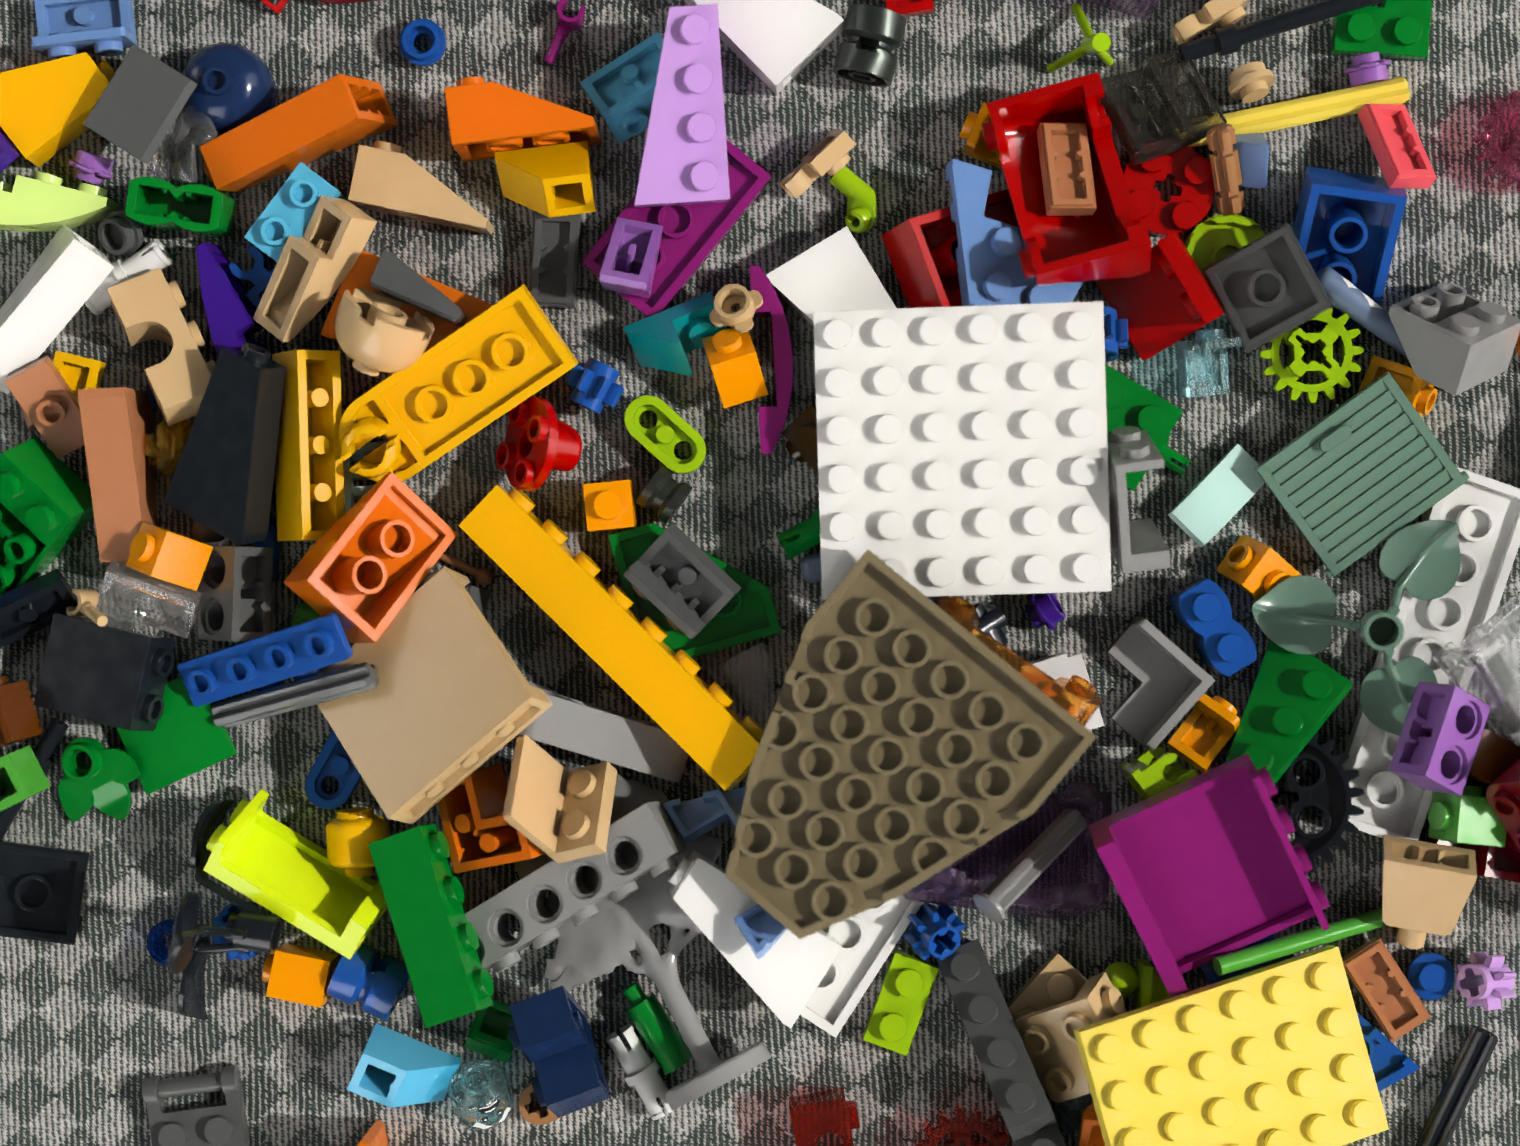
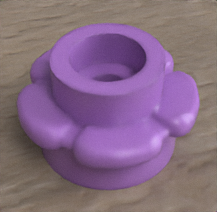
M1373 52L1351 58L1352 67L1344 70V74H1349L1351 87L1388 80L1387 65L1391 64V61L1389 59L1380 60L1379 52Z
M77 148L74 161L68 160L70 166L76 167L74 177L86 182L102 186L104 178L112 179L114 176L110 174L114 160Z

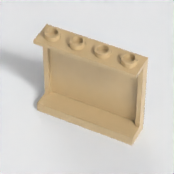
M445 566L441 570L431 573L423 580L421 587L411 595L376 643H353L351 647L353 655L349 659L322 667L323 671L319 673L323 674L363 662L373 664L377 668L379 684L375 689L317 705L386 817L411 825L553 705L544 690L529 685L465 589V586L470 583L468 577Z

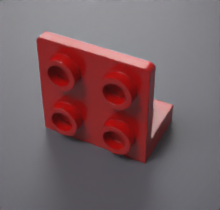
M1177 232L1170 233L1157 241L1158 244L1151 248L1149 273L1131 278L1099 280L1097 282V286L1109 306L1117 310V319H1128L1129 340L1142 360H1148L1225 314Z

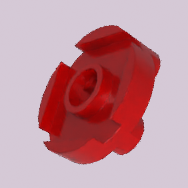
M1167 141L1147 145L1129 161L1123 171L1134 209L1139 212L1140 223L1145 222L1149 235L1166 237L1172 232L1181 234L1188 231L1206 216L1212 205L1215 189L1211 164L1206 158L1200 156L1196 150L1185 144ZM1166 177L1174 180V186L1179 188V194L1172 195L1168 202L1160 200L1161 192L1154 189L1155 182L1162 183Z

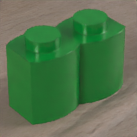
M140 177L129 181L125 214L131 219L155 229L174 231L184 228L201 236L219 238L232 234L236 201L209 186L187 184L177 187L159 178Z

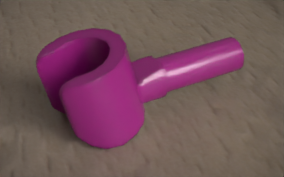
M560 0L558 2V26L543 58L547 63L554 64L569 33L583 26L585 20L583 4L578 15L570 18L563 14L567 9L569 1Z

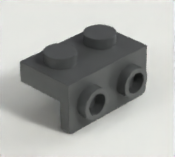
M674 523L667 527L645 553L624 572V576L631 582L634 591L643 599L650 600L665 615L667 622L672 628L684 633L690 639H693L741 589L729 575Z

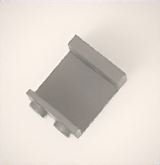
M1134 426L1115 428L1111 431V434H1107L1110 550L1123 574L1171 568L1170 550L1153 520L1146 518L1129 521L1126 473L1165 468L1164 458L1146 430H1140Z

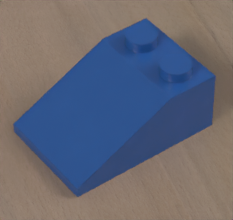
M1307 166L1297 205L1293 232L1315 273L1323 267H1330L1380 305L1408 197L1404 189L1389 188L1383 177ZM1333 306L1331 315L1333 318L1336 319L1344 314ZM1349 318L1347 323L1344 325L1347 327L1365 329L1351 318Z

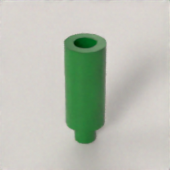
M638 982L631 984L622 991L630 1004L625 1010L626 1014L664 1073L669 1074L688 1062L693 1056L654 992L646 995Z

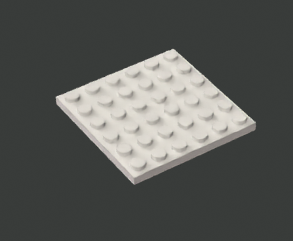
M1103 301L813 311L822 600H826L867 549L926 597L1112 591Z

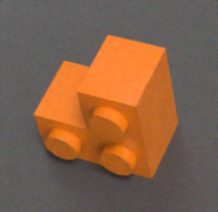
M502 764L478 768L437 803L444 833L450 847L454 874L533 859L545 854V852L505 821L503 817L504 802L508 788Z

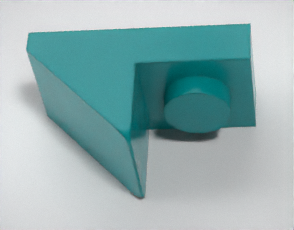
M711 291L624 327L640 366L687 376L694 375L686 353L703 347V338L715 335L725 329V326L715 327L710 321V312L715 309Z

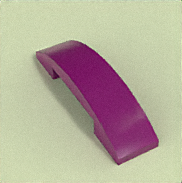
M759 265L750 266L751 290L759 291L763 298V304L756 309L753 318L772 317L777 406L758 407L761 456H771L780 440L789 414L793 389V353L788 323L778 295Z

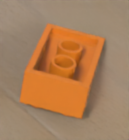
M483 77L461 78L456 81V86L444 88L451 144L464 162L495 158V152L581 141H588V146L602 144L601 134L594 117L495 82H485Z
M387 472L311 546L283 583L320 616L336 613L350 643H376L458 534L393 472Z

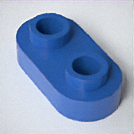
M334 731L330 734L305 781V791L309 800L322 809H334L345 804L352 797L362 779V776ZM328 776H334L339 781V789L336 793L329 792L325 788L324 782Z

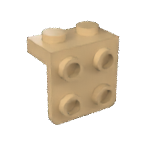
M1106 972L1089 977L1074 999L1018 1017L1014 1022L1036 1074L1047 1095L1054 1102L1060 1103L1090 1094L1073 1030L1127 1012L1121 992L1116 987H1113Z

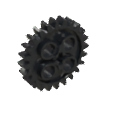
M1319 730L1287 769L1288 789L1293 795H1299V802L1291 803L1290 807L1292 822L1296 831L1294 832L1295 839L1291 841V845L1302 844L1313 867V870H1311L1313 873L1317 872L1316 857L1321 855L1331 864L1335 862L1330 851L1333 845L1348 850L1349 846L1341 837L1343 832L1354 834L1359 832V829L1349 822L1350 816L1364 815L1363 809L1352 805V799L1365 795L1363 789L1352 788L1349 785V782L1355 780L1360 775L1358 770L1344 771L1342 768L1350 759L1349 754L1343 753L1334 757L1332 752L1336 741L1333 738L1320 746L1318 744ZM1225 749L1224 754L1226 757H1228L1230 750ZM1312 761L1319 766L1321 771L1318 782L1308 787L1297 784L1294 779V770L1301 762ZM1280 779L1275 784L1278 793L1270 797L1274 808L1280 806L1273 803V797L1281 796ZM1318 808L1325 813L1326 825L1319 833L1307 834L1301 829L1299 820L1301 814L1306 809Z

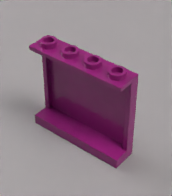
M1248 753L1088 825L1096 850L1170 997L1188 990L1182 975L1183 973L1212 961L1214 957L1233 952L1315 915L1323 931L1330 928L1322 912L1323 909L1330 907L1326 895L1318 880L1309 883L1305 875L1306 872L1313 870L1308 856L1301 843L1292 846L1287 836L1296 832L1290 817L1283 805L1274 808L1270 799L1271 796L1278 793L1266 767L1256 770Z

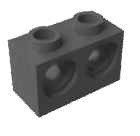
M212 546L213 550L199 584L197 639L244 642L271 633L273 548Z

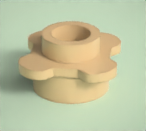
M727 284L715 296V309L710 312V321L715 327L726 325L734 327L739 333H746L754 326L752 318L756 309L763 304L762 295L757 290L748 291L739 284ZM735 306H740L737 312L732 311Z

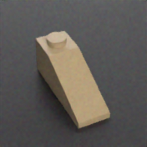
M377 140L374 141L373 147L359 144L348 200L356 207L492 235L494 226L486 217L409 156L401 153V146Z

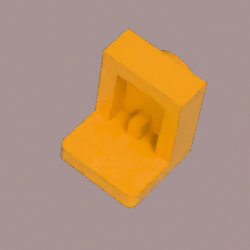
M1245 534L1239 537L1217 567V572L1239 585L1255 600L1261 598L1279 582L1292 576L1301 575L1270 546Z
M1204 693L1195 703V708L1169 739L1167 748L1200 772L1205 773L1209 771L1235 738L1240 725V718L1236 716L1238 713L1236 708L1220 696L1215 695L1211 698Z

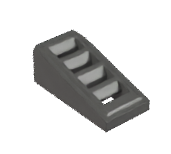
M384 249L371 277V286L383 294L461 327V325L465 324L468 317L454 302L396 255Z

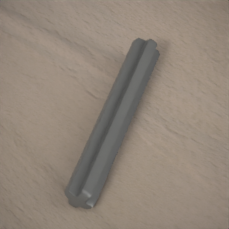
M363 662L217 702L211 708L213 714L212 721L215 726H222L226 729L372 690L379 684L378 670L375 665Z

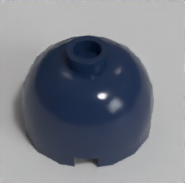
M220 42L205 46L190 57L182 71L184 76L198 84L184 108L196 125L215 137L246 123L276 106L277 87L270 69L258 54L242 45Z

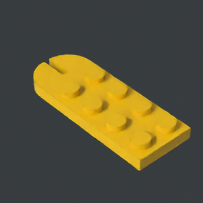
M523 284L426 350L420 359L409 368L391 374L355 399L343 413L339 425L341 459L345 461L368 442L384 434L387 441L356 461L349 470L356 475L378 482L387 472H393L401 481H405L577 366L579 362Z

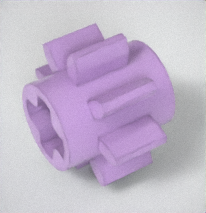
M1486 951L1470 953L1471 963L1457 964L1456 968L1459 972L1455 989L1459 990L1467 998L1466 1006H1483L1485 1011L1501 1009L1500 999L1515 997L1512 990L1514 988V978L1517 974L1504 964V955L1488 956Z

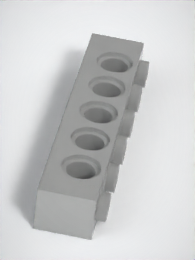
M647 802L612 823L609 827L606 853L560 864L552 860L465 913L467 922L473 924L478 934L481 946V957L479 960L482 968H485L487 971L494 968L497 974L507 970L522 960L518 952L532 944L536 950L543 948L561 936L557 930L571 920L575 927L588 921L600 913L596 905L611 897L614 903L639 889L635 881L651 873L654 879L658 878L679 865L675 857L687 851V848L661 802ZM627 842L634 844L638 850L639 858L634 867L628 866L622 858V849ZM587 866L594 868L599 876V884L594 891L588 889L583 881V873ZM548 890L553 891L559 898L560 905L555 915L550 913L544 904V898ZM509 914L514 915L519 920L520 933L517 938L512 937L506 929V920Z

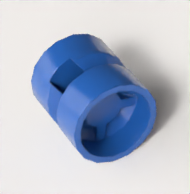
M362 943L350 960L342 955L328 985L326 994L348 1005L359 1001L362 1003L363 1012L387 1022L408 982V970L404 961L391 955L380 959L378 958L376 948Z

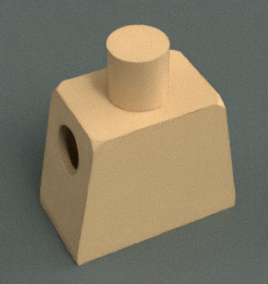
M1383 835L1382 923L1398 928L1396 941L1401 946L1409 949H1420L1425 944L1427 933L1447 936L1452 933L1476 883L1475 850Z

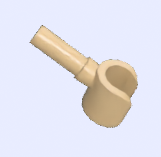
M73 588L72 593L78 598V606H68L66 614L73 617H88L98 626H105L108 619L100 612L101 597L99 593L92 589Z

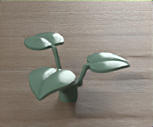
M1426 520L1400 529L1385 542L1379 556V569L1387 578L1398 581L1392 590L1389 608L1386 611L1382 609L1371 610L1362 617L1360 622L1334 617L1332 615L1336 610L1337 600L1333 590L1323 580L1309 575L1292 576L1279 582L1265 595L1256 600L1251 607L1253 617L1261 631L1275 644L1289 652L1309 655L1325 650L1330 645L1332 639L1331 625L1359 631L1362 640L1376 650L1383 651V662L1386 668L1374 669L1364 677L1359 690V703L1363 713L1373 724L1398 736L1401 735L1418 681L1438 683L1430 666L1418 657L1408 656L1395 664L1393 663L1394 648L1400 644L1404 636L1403 624L1397 617L1400 611L1401 592L1405 588L1416 599L1432 600L1442 597L1453 588L1460 574L1461 554L1459 526L1452 521Z

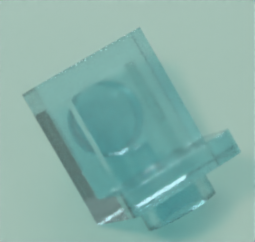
M1224 329L1195 331V340L1177 341L1180 398L1230 394L1227 348L1241 347V337L1224 338Z

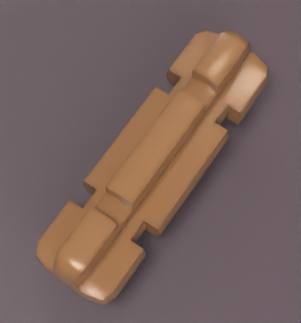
M1216 124L1207 131L1206 137L1208 149L1214 153L1209 155L1214 189L1216 192H1220V195L1216 196L1217 209L1222 215H1236L1241 213L1246 204L1244 191L1238 187L1242 185L1238 150L1232 147V144L1236 143L1235 129L1231 124Z

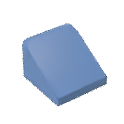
M1262 133L1236 134V143L1232 144V147L1238 150L1242 185L1239 186L1256 189L1267 188L1269 145Z

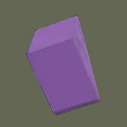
M617 217L599 277V282L604 290L650 298L663 233L662 225Z

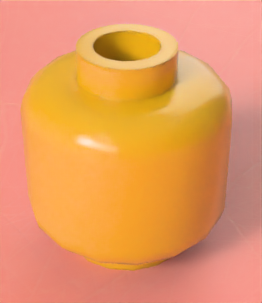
M372 807L337 810L336 818L331 819L325 829L328 863L333 867L345 869V877L373 875V866L375 865L368 844L388 837L386 820L382 816L374 814V808Z

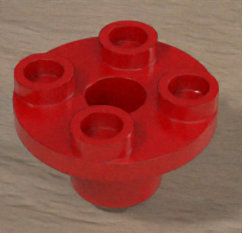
M529 397L509 411V424L505 441H502L497 448L496 464L499 469L506 471L507 478L513 487H516L518 490L534 491L543 485L552 470L568 472L575 468L582 451L581 437L567 423L557 420L555 410L548 400L539 397Z

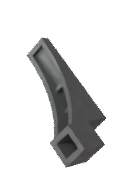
M979 939L961 945L953 954L945 957L944 960L936 958L1014 1145L1066 1146L1052 1108Z

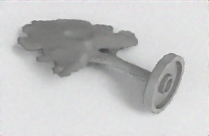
M566 763L562 764L568 771L578 769V767L572 768ZM617 774L610 825L647 802L660 801L661 804H664L669 800L660 789L653 790L648 784L640 783L637 780H627L622 775ZM705 833L686 844L687 851L678 855L675 859L677 861L681 857L688 859L692 851L695 850L707 859L715 862L721 852L722 843L718 837ZM627 842L622 849V858L630 867L636 865L639 854L635 845ZM545 853L533 859L514 862L521 880L553 859ZM587 866L583 873V881L585 886L592 891L599 884V876L594 868ZM670 870L655 879L649 873L635 881L639 889L614 903L611 897L596 905L600 913L588 921L575 927L571 920L557 930L561 936L558 938L554 958L545 959L546 968L543 978L550 980V990L563 985L570 992L573 987L590 982L601 975L613 972L615 967L623 965L627 970L634 972V974H645L654 982L698 1067L697 1074L665 1092V1098L671 1110H674L746 1073L771 1058V1055L764 1042H757L723 1060L717 1056L679 980L677 969L679 953L697 935L704 933L670 895L668 889L671 883L667 881ZM551 891L546 900V909L555 915L560 903L558 896ZM664 923L670 927L671 939L669 940L666 953L660 955L651 939L650 930L652 926ZM684 929H690V931L684 936ZM636 949L642 960L638 963L632 958L630 951Z

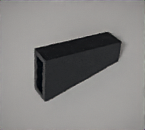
M243 343L242 347L221 349L164 503L238 545L265 540L268 533L286 368L270 359L271 353L267 349L252 343Z

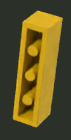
M296 349L272 354V360L286 367L275 462L277 541H318L345 514L344 466L341 459L339 425L342 418L340 351Z

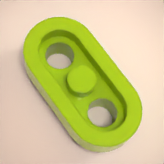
M645 395L634 399L628 405L624 417L628 432L669 470L678 474H689L701 467L707 453L704 439L664 401L655 396ZM648 411L654 412L658 418L657 424L650 429L642 427L640 423L642 414ZM682 442H686L692 447L691 456L685 460L678 459L674 452L675 447Z

